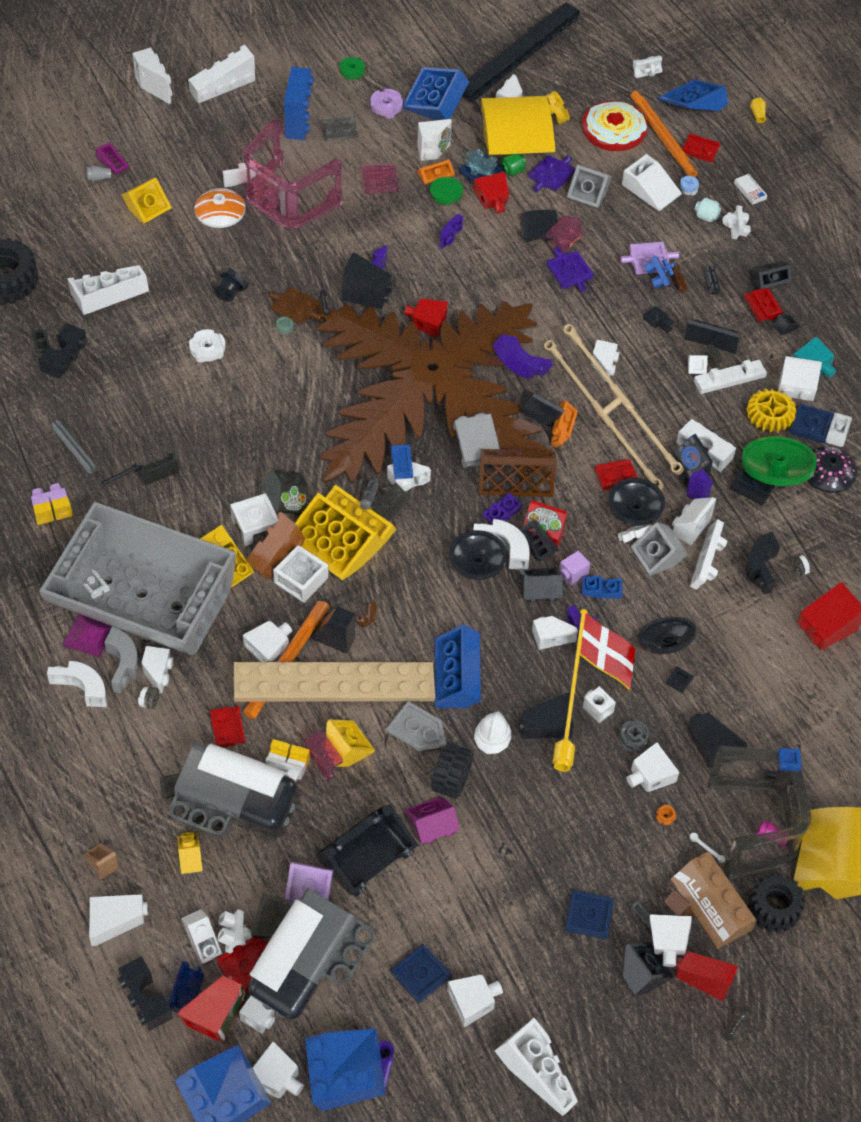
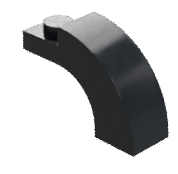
M773 532L761 536L754 543L747 562L749 581L756 580L757 586L762 589L764 595L772 592L775 583L766 566V562L769 559L777 557L780 548Z

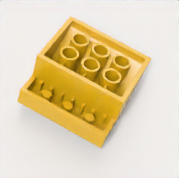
M547 96L481 98L483 137L489 155L555 152L553 124Z
M337 485L332 488L326 498L317 493L295 522L306 538L302 548L328 564V571L341 580L346 579L360 569L382 548L397 530L393 524L373 510L362 509L360 501Z
M828 807L808 811L794 880L798 882L797 886L802 887L803 890L820 887L836 900L861 895V808Z

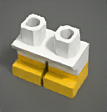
M273 739L269 755L266 758V764L287 772L288 776L296 782L298 779H302L310 761V750L295 745L290 747L288 743Z

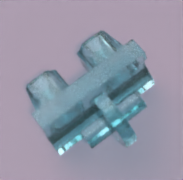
M479 149L474 152L471 150L467 152L468 159L466 165L471 168L472 175L475 176L481 173L489 176L494 174L497 158L491 156L486 159L484 158L483 151Z

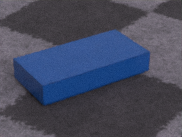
M410 445L391 446L394 480L413 478Z

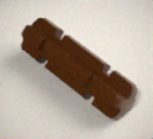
M675 263V266L671 268L674 273L672 277L678 291L681 293L686 292L688 285L685 282L679 264Z

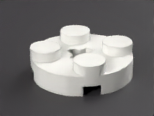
M214 330L198 331L194 334L192 340L190 339L189 341L190 352L196 358V361L200 363L221 359L224 356L225 339L220 333L219 335L214 333Z

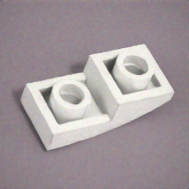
M255 162L238 164L239 169L224 170V187L235 186L256 176Z

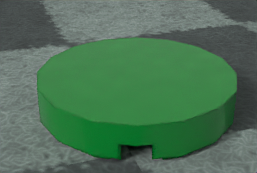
M441 177L432 182L430 195L439 204L451 205L453 202H459L463 197V186L457 179Z

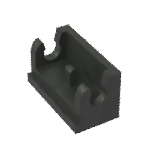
M173 451L168 452V458L142 467L141 463L137 464V472L144 485L179 473L178 459L176 456L173 457Z

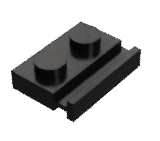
M742 468L735 481L731 484L730 489L763 506L776 485L758 481Z

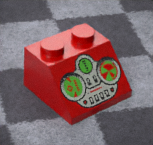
M531 500L523 527L536 519L557 547H559L565 531L567 511ZM532 528V529L529 530V531H530V533H533V532L536 531V530H535L534 528Z

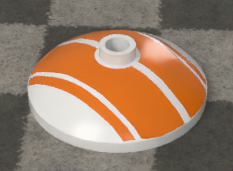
M216 188L204 192L197 198L194 211L197 219L203 224L214 228H225L236 224L243 218L245 202L238 193L232 190Z

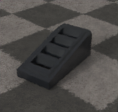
M536 519L521 528L522 533L539 561L545 560L559 551L555 542ZM532 528H534V529L536 530V531H534L533 533H530V531H529V530H531Z

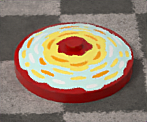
M603 101L591 106L585 112L582 121V131L586 139L596 147L608 151H626L635 148L645 139L647 120L644 114L631 104L621 101Z

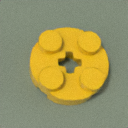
M556 91L547 94L550 112L556 114L558 123L562 124L568 121L570 116L567 108L565 109L563 106L564 102Z

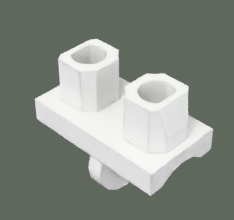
M651 56L647 59L634 60V77L639 78L648 75L652 77L656 73H661L662 57Z
M737 205L734 213L729 212L723 217V224L731 228L732 239H737L739 235L747 237L751 231L750 226L746 225L749 220V214L742 212V206Z
M239 909L234 914L225 911L219 917L218 924L226 928L219 932L218 941L225 944V952L230 954L235 946L245 945L246 941L252 938V931L243 924L244 911Z

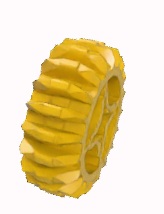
M765 388L763 392L758 390L748 401L747 416L748 419H751V424H756V429L761 427L763 431L769 430L771 433L774 430L778 433L780 430L784 431L786 427L789 428L793 423L796 414L795 402H792V397H787L786 393H780V390L777 392L773 388L770 391Z

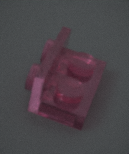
M568 215L562 217L546 233V237L554 239L556 247H560L563 253L583 235L578 217Z
M321 730L305 739V747L310 750L311 759L328 782L334 778L333 769L342 764L343 759Z

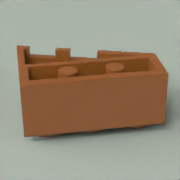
M281 511L277 515L280 519L275 526L268 528V536L263 542H258L246 559L248 564L265 580L273 577V570L298 545L302 547L306 540L298 526Z

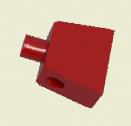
M505 172L474 179L472 188L485 209L494 207L496 214L503 213L506 210L504 205L507 204L509 199Z
M420 299L417 307L407 305L405 316L413 317L412 322L415 323L417 330L438 338L442 322L445 321L448 314V302Z

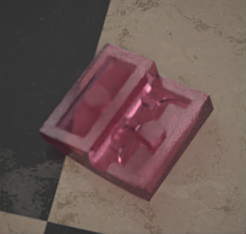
M395 164L362 166L365 194L398 192Z

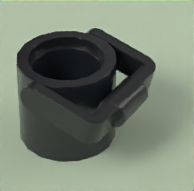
M227 267L218 273L220 278L213 292L220 300L230 302L234 300L238 292L246 290L249 283L232 268Z

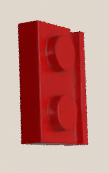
M689 133L682 150L688 156L713 163L720 148V142Z
M769 288L754 290L752 293H745L744 299L758 322L777 318L779 314L783 313Z
M631 459L596 465L594 469L602 491L612 489L621 480L638 478L631 464Z
M239 705L235 708L225 707L210 710L216 746L224 748L236 746V744L240 743L242 745L245 744Z

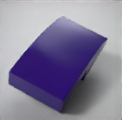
M457 214L444 226L440 234L439 247L441 249L452 244L455 234L463 229V216Z
M386 245L373 253V261L371 262L381 269L384 268L387 261L388 247Z
M508 493L498 504L494 502L482 514V517L492 525L493 519L506 522L523 505Z

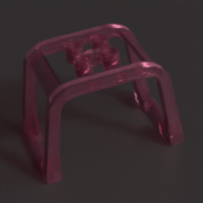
M274 118L244 149L243 160L246 167L247 185L245 196L252 206L281 226L296 229L341 206L342 162L335 158L297 182L290 183L284 181L273 173L284 164V151L280 149L283 122L278 118ZM273 136L274 157L264 167L253 160L251 156ZM250 169L257 173V175L254 177L252 181L250 177ZM329 175H335V188L329 191L325 202L299 217L298 192ZM279 189L285 191L286 217L277 212V207L280 205L278 200Z

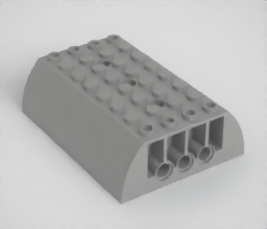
M94 502L39 592L42 599L48 603L186 654L194 655L197 653L230 593L235 570L236 552ZM92 569L97 571L100 578L104 581H112L108 585L110 591L106 593L102 591V595L94 599L83 586V583L88 584L92 590L102 586L101 582L93 574ZM93 576L95 583L89 584L87 578ZM142 592L147 594L144 598L137 597ZM176 605L182 607L179 611H174L172 608Z

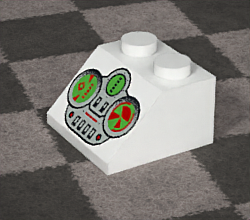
M451 119L418 123L417 148L421 161L438 159L450 146Z

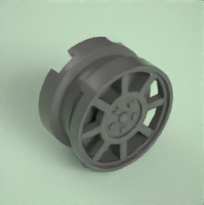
M639 720L625 722L619 736L621 746L630 752L643 750L647 745L649 729Z

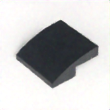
M544 209L521 213L523 234L526 242L543 238L544 242L560 238L556 210Z

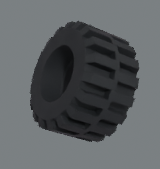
M448 742L442 749L434 769L431 781L432 791L457 799L464 789L471 770L473 750Z
M772 873L768 874L767 878L763 876L760 878V881L756 882L749 898L748 907L754 915L756 922L760 923V928L766 927L769 932L776 930V933H781L782 929L786 932L790 927L793 928L796 925L805 907V894H802V887H797L798 882L796 880L792 882L790 880L791 877L787 875L782 877V874L777 873L774 876ZM778 897L785 902L787 908L775 909L768 904L766 898Z

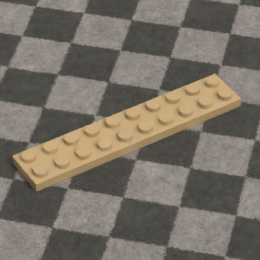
M234 662V702L435 701L433 662Z

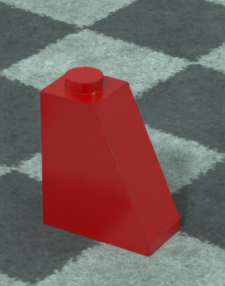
M687 951L685 957H680L675 966V969L678 970L675 978L723 1002L733 982L738 966Z

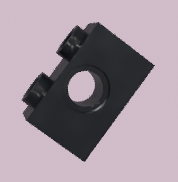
M783 261L750 269L751 284L759 289L792 281L790 264Z

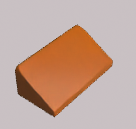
M450 159L419 168L417 171L424 185L432 183L441 177L455 176Z

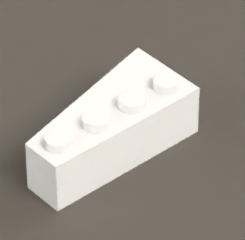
M245 45L241 46L240 51L235 54L234 52L228 54V58L222 62L217 61L214 63L211 69H204L188 79L189 92L198 103L255 81L254 55Z
M140 265L117 269L114 273L100 272L101 275L90 277V274L84 275L82 279L74 280V277L67 278L71 295L83 315L149 291L146 274Z

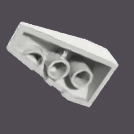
M533 1018L502 1043L495 1052L511 1072L563 1116L578 1101L567 1077L560 1070L558 1065L560 1061L558 1056H554L549 1045L551 1040L537 1020Z

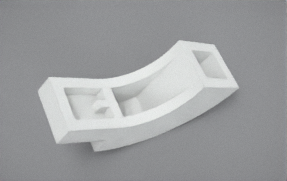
M69 661L68 668L62 666L48 667L47 676L49 684L77 686L85 692L87 706L107 707L104 683L94 669L76 661Z

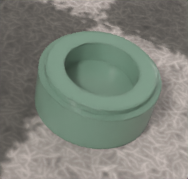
M286 316L280 317L276 321V329L281 334H288L293 331L294 322Z

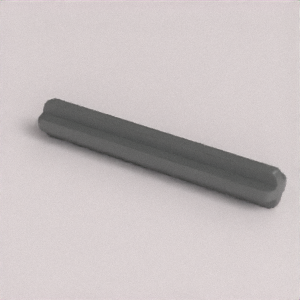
M60 420L53 422V430L89 474L98 470L97 465Z

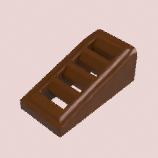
M672 891L664 900V903L677 916L693 915L689 902L678 891Z

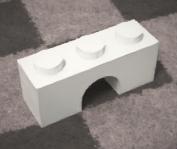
M693 419L678 432L676 443L679 445L683 444L693 434H696L703 446L709 450L708 454L713 460L712 467L719 472L734 458L736 448L731 443L726 442Z

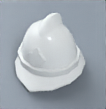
M500 712L486 715L476 727L474 740L478 748L486 754L500 753L507 748L511 740V729Z

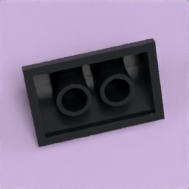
M691 318L688 320L684 339L735 354L742 332Z

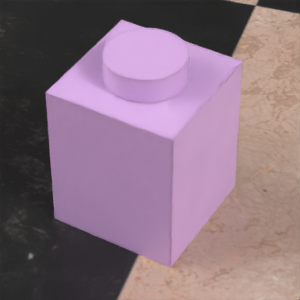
M579 551L575 552L560 562L559 571L562 574V579L566 580L570 585L576 583L582 577L589 574L591 563Z

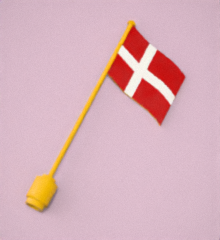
M586 609L580 610L581 622L565 736L563 740L555 743L553 755L554 768L563 772L569 771L574 761L575 745L568 740L580 656L595 668L618 680L628 690L631 689L635 648L624 638L599 624L588 615Z

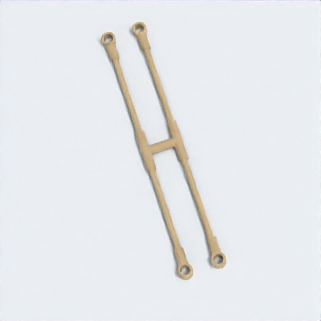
M571 324L565 325L564 333L571 337L576 345H579L611 386V390L617 398L603 409L563 360L556 344L552 340L545 342V349L562 364L589 399L591 406L605 424L612 429L642 468L648 480L654 484L659 483L658 487L662 490L663 482L657 479L650 469H647L614 426V422L608 414L622 403L664 454L665 459L671 466V470L675 474L680 475L683 473L684 467L674 459L671 453L666 451L634 410V406L612 382L584 346L581 338L576 333V329ZM680 466L679 470L675 471V468Z

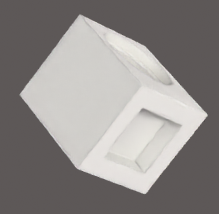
M599 686L594 691L590 690L585 694L583 708L600 723L614 713L616 702Z
M250 996L239 1012L240 1021L263 1034L266 1028L270 1029L275 1021L274 1010Z

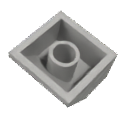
M577 165L567 198L599 208L607 193L612 176Z
M659 522L654 524L631 546L650 576L676 566L688 555L670 526Z

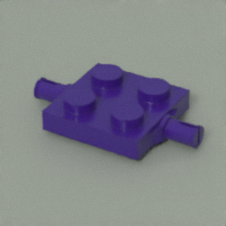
M548 155L529 173V178L537 182L532 187L533 190L538 192L542 187L557 191L575 174V167L568 165L572 158L567 155L563 160H558Z
M555 247L553 252L557 257L547 261L548 269L562 289L577 285L581 292H585L587 287L583 282L593 279V272L578 251L564 254L560 247Z

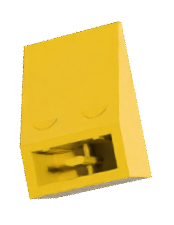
M222 525L200 538L203 541L236 552L231 588L254 573Z

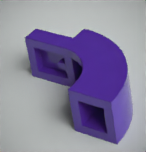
M501 335L493 344L494 350L503 364L524 378L531 379L535 374L544 376L553 366L551 359L534 357L525 352L520 346L517 337Z

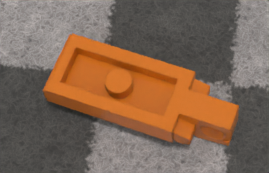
M566 400L560 403L559 407L565 411L555 421L552 433L554 436L551 439V445L555 448L563 445L570 438L578 410Z

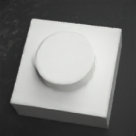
M689 355L688 373L706 374L707 355Z

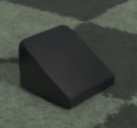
M779 314L772 323L781 335L800 327L791 315Z

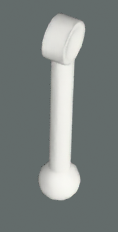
M696 833L690 834L692 842L700 844L715 856L719 863L725 862V857L719 855L702 842Z

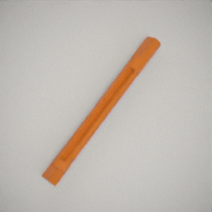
M635 90L630 96L637 108L644 114L648 123L687 175L695 177L698 172L689 161L685 152L644 96Z
M318 601L277 662L294 661L329 610L330 606L325 601ZM249 702L243 713L247 718L255 719L265 705V702Z

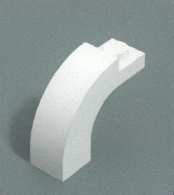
M493 519V525L474 524L473 530L492 533L503 542L509 554V569H528L529 545L527 539L518 528L508 522Z

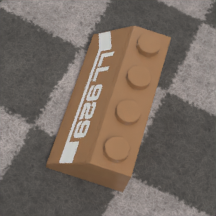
M709 851L691 860L670 879L675 889L689 902L694 917L716 949L753 930L756 922L755 917Z

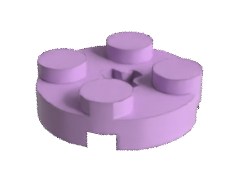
M385 89L383 92H379L380 90L374 92L370 99L371 111L373 113L393 118L395 114L402 110L403 99H401V95L397 91Z

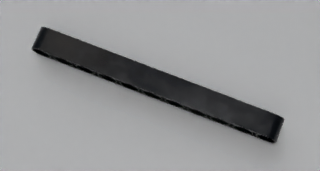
M567 2L561 5L468 78L469 83L462 97L470 102L476 101L578 19L580 10Z

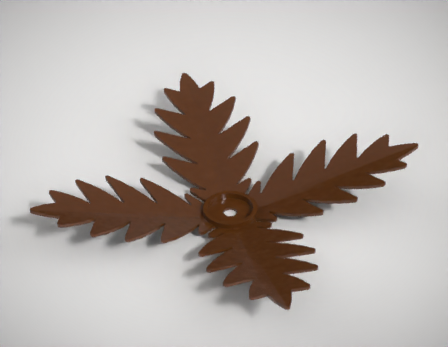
M504 301L498 308L496 317L483 304H480L477 311V325L464 311H460L458 316L459 334L446 321H443L440 333L442 345L437 340H433V350L429 349L428 340H424L421 346H419V333L414 322H410L401 336H399V323L394 312H391L381 327H379L378 316L371 306L367 308L360 319H358L354 310L347 304L343 305L340 311L330 309V313L327 315L323 313L324 307H318V312L323 314L326 322L318 325L317 330L323 332H342L324 342V347L357 344L337 356L338 360L376 354L358 364L357 368L369 369L396 364L392 367L393 371L410 368L394 372L393 378H398L397 380L378 383L359 390V395L379 398L380 400L363 402L339 411L341 416L364 420L344 424L326 433L327 437L348 441L332 447L320 456L321 460L331 461L323 477V482H329L346 472L350 481L354 483L360 472L364 453H366L376 474H380L385 454L384 434H386L391 446L405 445V414L416 437L421 438L424 420L422 394H424L429 404L432 403V388H436L437 403H441L446 393V416L452 438L456 435L453 425L457 418L464 416L465 413L467 418L474 417L479 413H485V415L491 414L500 449L551 451L538 442L523 437L542 432V427L524 420L505 417L522 413L519 411L520 404L504 399L487 397L507 392L506 387L484 380L466 378L472 376L473 372L465 370L472 369V365L469 363L504 366L501 360L485 353L496 354L493 344L501 335L517 337L519 343H532V338L514 329L537 326L535 321L527 318L533 308V304L529 303L512 308ZM430 364H435L438 366V369L430 371L427 367ZM525 465L520 470L526 474L528 468L531 470L533 468L530 465ZM543 466L539 469L544 476L550 472L548 466Z

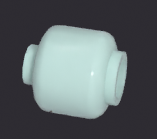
M704 198L701 202H697L695 211H697L698 218L712 222L718 219L721 208L718 202Z

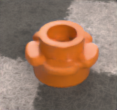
M663 805L656 811V819L659 823L670 825L676 819L675 810L669 805Z

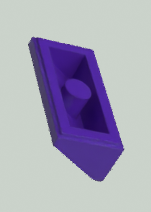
M703 469L692 473L690 476L686 495L692 500L709 498L713 482Z

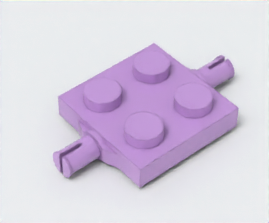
M664 242L630 244V256L620 257L621 263H632L635 274H647L648 272L644 265L651 261L652 257L658 256L662 266L665 267L662 260L667 258L669 262V259H679L678 251L668 252L665 249Z

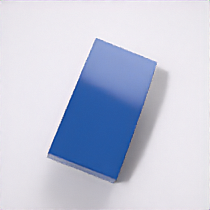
M601 575L582 577V594L595 598H623L622 578L602 579Z

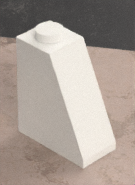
M143 896L90 897L89 938L91 946H97L144 924V915H148V904L143 901Z

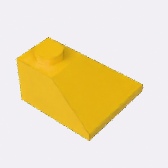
M156 177L121 194L128 209L143 224L172 208Z
M328 720L325 752L330 757L333 765L336 767H349L375 752V749L354 721Z

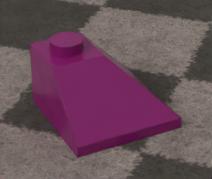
M79 614L64 640L63 646L100 657L112 626Z

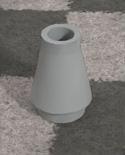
M90 165V167H86V179L91 180V182L111 179V169Z

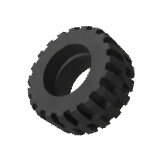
M0 238V269H15L11 273L0 275V305H5V303L13 304L15 301H21L25 298L24 296H29L32 293V290L37 285L38 271L34 254L27 245L21 244L18 240L12 241L10 238L2 240Z

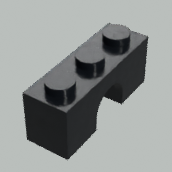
M66 323L57 335L59 347H62V349L54 350L47 348L39 358L41 372L59 379L63 373L68 371L69 365L77 359L78 353L82 348H85L88 341L84 329Z
M142 956L118 968L120 975L117 977L118 983L122 990L127 989L129 993L127 999L132 1008L136 1006L139 1012L136 1015L141 1026L146 1025L148 1030L151 1031L173 1019L172 1011L162 992L151 997L142 994V990L153 983L152 974Z

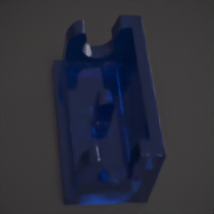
M182 961L169 999L171 1011L179 1013L183 1007L199 995L205 974H202L201 967L197 966L196 969H192L189 967L188 962Z

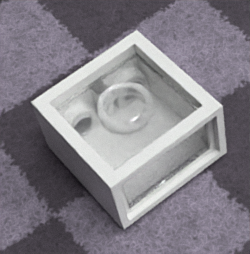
M298 545L273 570L274 583L304 603L328 579V564Z

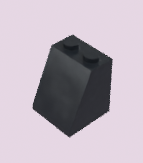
M352 253L343 274L342 301L383 309L385 302L388 303L390 293L393 292L394 283L391 282L392 275L360 255Z

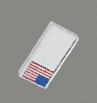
M749 174L735 179L734 184L752 205L766 200V193Z

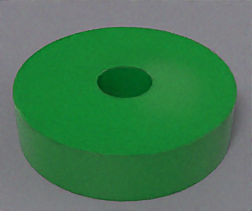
M348 57L340 62L339 72L346 79H359L365 73V64L359 58Z

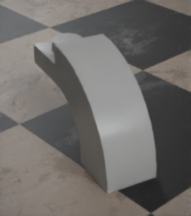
M112 626L105 640V647L107 653L116 656L120 660L118 669L111 682L113 692L121 694L123 688L128 686L130 678L136 680L139 663L136 647L132 639L122 630Z

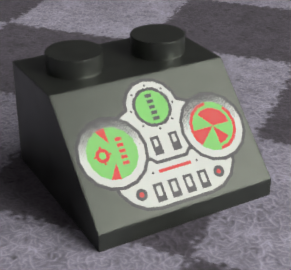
M273 469L261 484L277 513L281 511L286 514L301 515L307 508L308 485L301 473Z

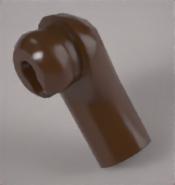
M368 603L367 614H361V617L357 616L356 622L360 627H367L376 620V604Z

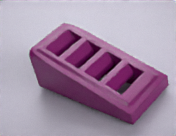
M110 142L96 149V157L107 168H110L111 172L115 175L129 169V165Z

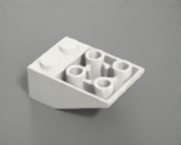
M151 48L132 53L135 78L140 87L170 104L171 96L173 95L169 85L171 84V78L169 74L165 73L164 65L160 64L157 53L154 54Z
M647 154L624 170L622 185L658 211H661L681 195L680 190L662 166Z

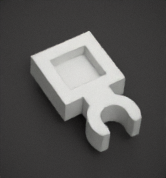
M647 524L628 528L627 531L617 534L619 541L628 542L633 538L639 539L652 525Z

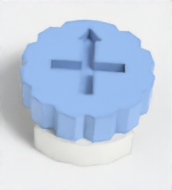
M692 176L683 177L680 182L681 191L686 195L694 196L698 192L699 181Z

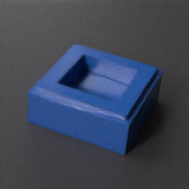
M779 748V770L801 771L800 749Z

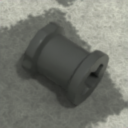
M43 329L35 330L32 333V339L35 342L34 349L38 353H43L47 348H50L47 341L48 333Z

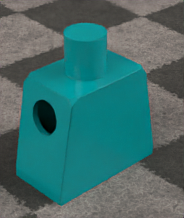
M817 337L793 355L794 358L822 362L820 375L824 373L831 378L836 373V369L832 367L834 354Z

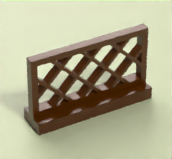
M480 449L479 495H507L510 493L512 496L553 497L556 452ZM484 464H492L496 469L488 474L484 470ZM505 465H511L514 468L508 475L502 470ZM525 465H530L533 470L525 475L520 469ZM543 466H551V471L545 476L539 471ZM499 471L504 478L497 483L492 476ZM516 472L523 477L517 484L510 478ZM537 472L542 479L534 484L529 478ZM487 480H490L495 485L491 489H483V484ZM508 480L513 487L509 490H504L501 485ZM527 481L532 487L529 490H522L519 486ZM546 481L550 485V490L541 491L538 486Z

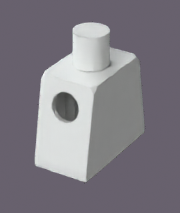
M268 621L243 635L244 647L260 662H276L289 645L287 635L292 632V629L286 622L277 627L271 621Z
M655 743L633 761L631 767L633 774L627 776L626 779L630 787L633 788L641 784L645 791L650 792L677 782L679 771L659 744Z
M650 915L655 954L663 955V966L674 967L676 966V955L686 954L691 929V916Z
M483 975L448 982L447 989L464 1027L491 1012L495 1005L493 997L503 993L499 981L487 985Z
M272 1042L254 1065L253 1070L266 1093L276 1098H281L286 1090L297 1096L304 1087V1084L295 1079L299 1074L298 1066Z

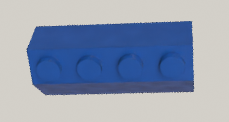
M465 624L435 638V706L437 708H467L481 701L480 633Z

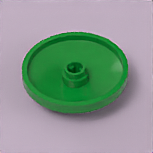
M768 436L750 442L742 453V466L751 477L763 483L776 486L797 485L809 480L814 475L817 465L816 455L811 448L800 441L787 437Z

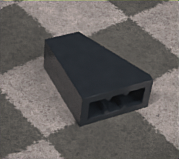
M337 606L319 623L311 639L347 654L355 640V613Z
M570 693L562 694L523 711V718L519 719V731H523V739L564 738ZM571 715L570 730H569V737H568V738H572V733H573V718H572V715Z
M709 712L695 714L690 718L688 730L708 768L745 756L748 747L747 743Z

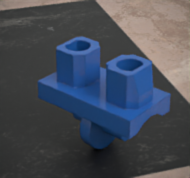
M658 256L652 257V260L644 266L648 273L657 270L659 276L652 279L654 287L657 288L671 284L665 271L667 270L669 276L673 275L674 273L671 268L675 266V263L669 264L666 258L662 260L665 266L663 267Z

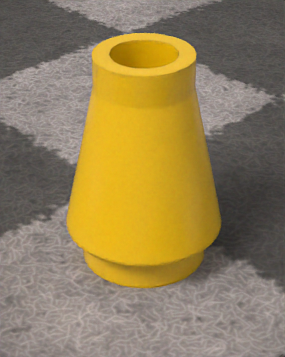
M762 98L753 99L750 108L756 118V122L763 123L766 121V102Z

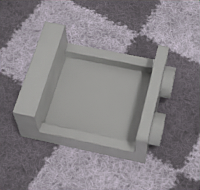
M479 413L470 418L462 416L454 421L453 428L457 433L463 457L461 460L463 468L480 465V449H500L491 414Z

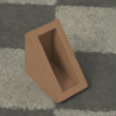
M102 843L83 854L100 879L119 869L115 852Z

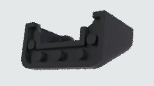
M388 804L367 815L320 850L316 857L325 868L334 870L333 877L349 895L358 896L366 890L365 885L370 879L401 857L404 859L409 858L415 853L413 849L419 845L391 804Z

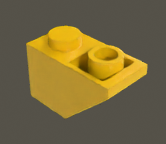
M186 832L181 834V836H177L181 874L203 871L198 834Z

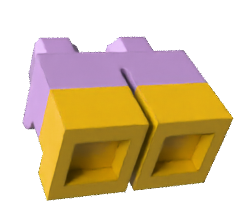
M59 483L52 484L50 491L43 493L41 488L32 490L31 500L37 525L54 521L52 508L56 520L73 516L65 488H61Z

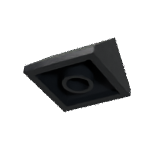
M525 389L522 392L519 411L548 427L565 411L533 392Z

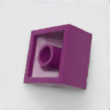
M441 796L403 810L415 838L421 844H430L436 838L448 837L453 835L455 831L460 830L454 806Z

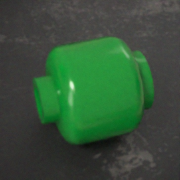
M515 153L503 157L501 168L506 175L508 174L513 177L525 170L526 159L523 155Z

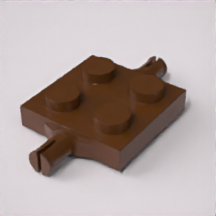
M290 287L284 294L280 295L274 291H271L269 294V298L276 300L272 304L273 311L300 324L309 318H314L318 321L323 319V314L316 312L318 307H320L321 301Z

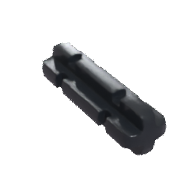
M707 265L705 273L710 293L717 295L719 294L720 287L715 267Z

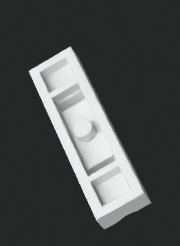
M745 360L737 366L721 370L714 368L709 373L695 376L694 383L700 394L765 378L767 372L760 360L752 362Z
M718 519L708 528L690 587L696 590L706 582V579L712 581L717 576L718 570L711 566L715 550L721 551L727 544V541L720 536L724 522Z

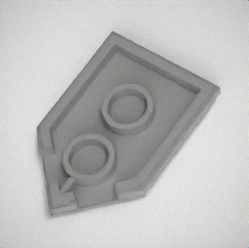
M409 701L406 702L385 730L418 751L441 748L447 744L442 721Z

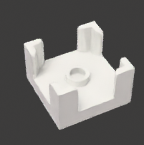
M266 493L230 504L231 518L234 524L237 523L241 530V540L244 546L253 544L254 534L267 531L270 526L274 527L279 520Z

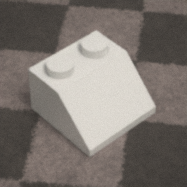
M786 356L779 379L778 390H780V393H786L787 397L813 401L817 391L822 362Z
M714 497L694 499L690 505L687 504L682 511V515L680 517L677 516L672 523L674 527L673 532L676 537L692 545L710 523L716 499Z

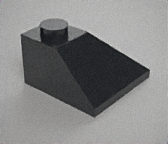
M651 942L628 943L626 945L623 978L632 993L635 995L646 994L674 978L669 968L663 966V960L660 955L655 954L654 946Z

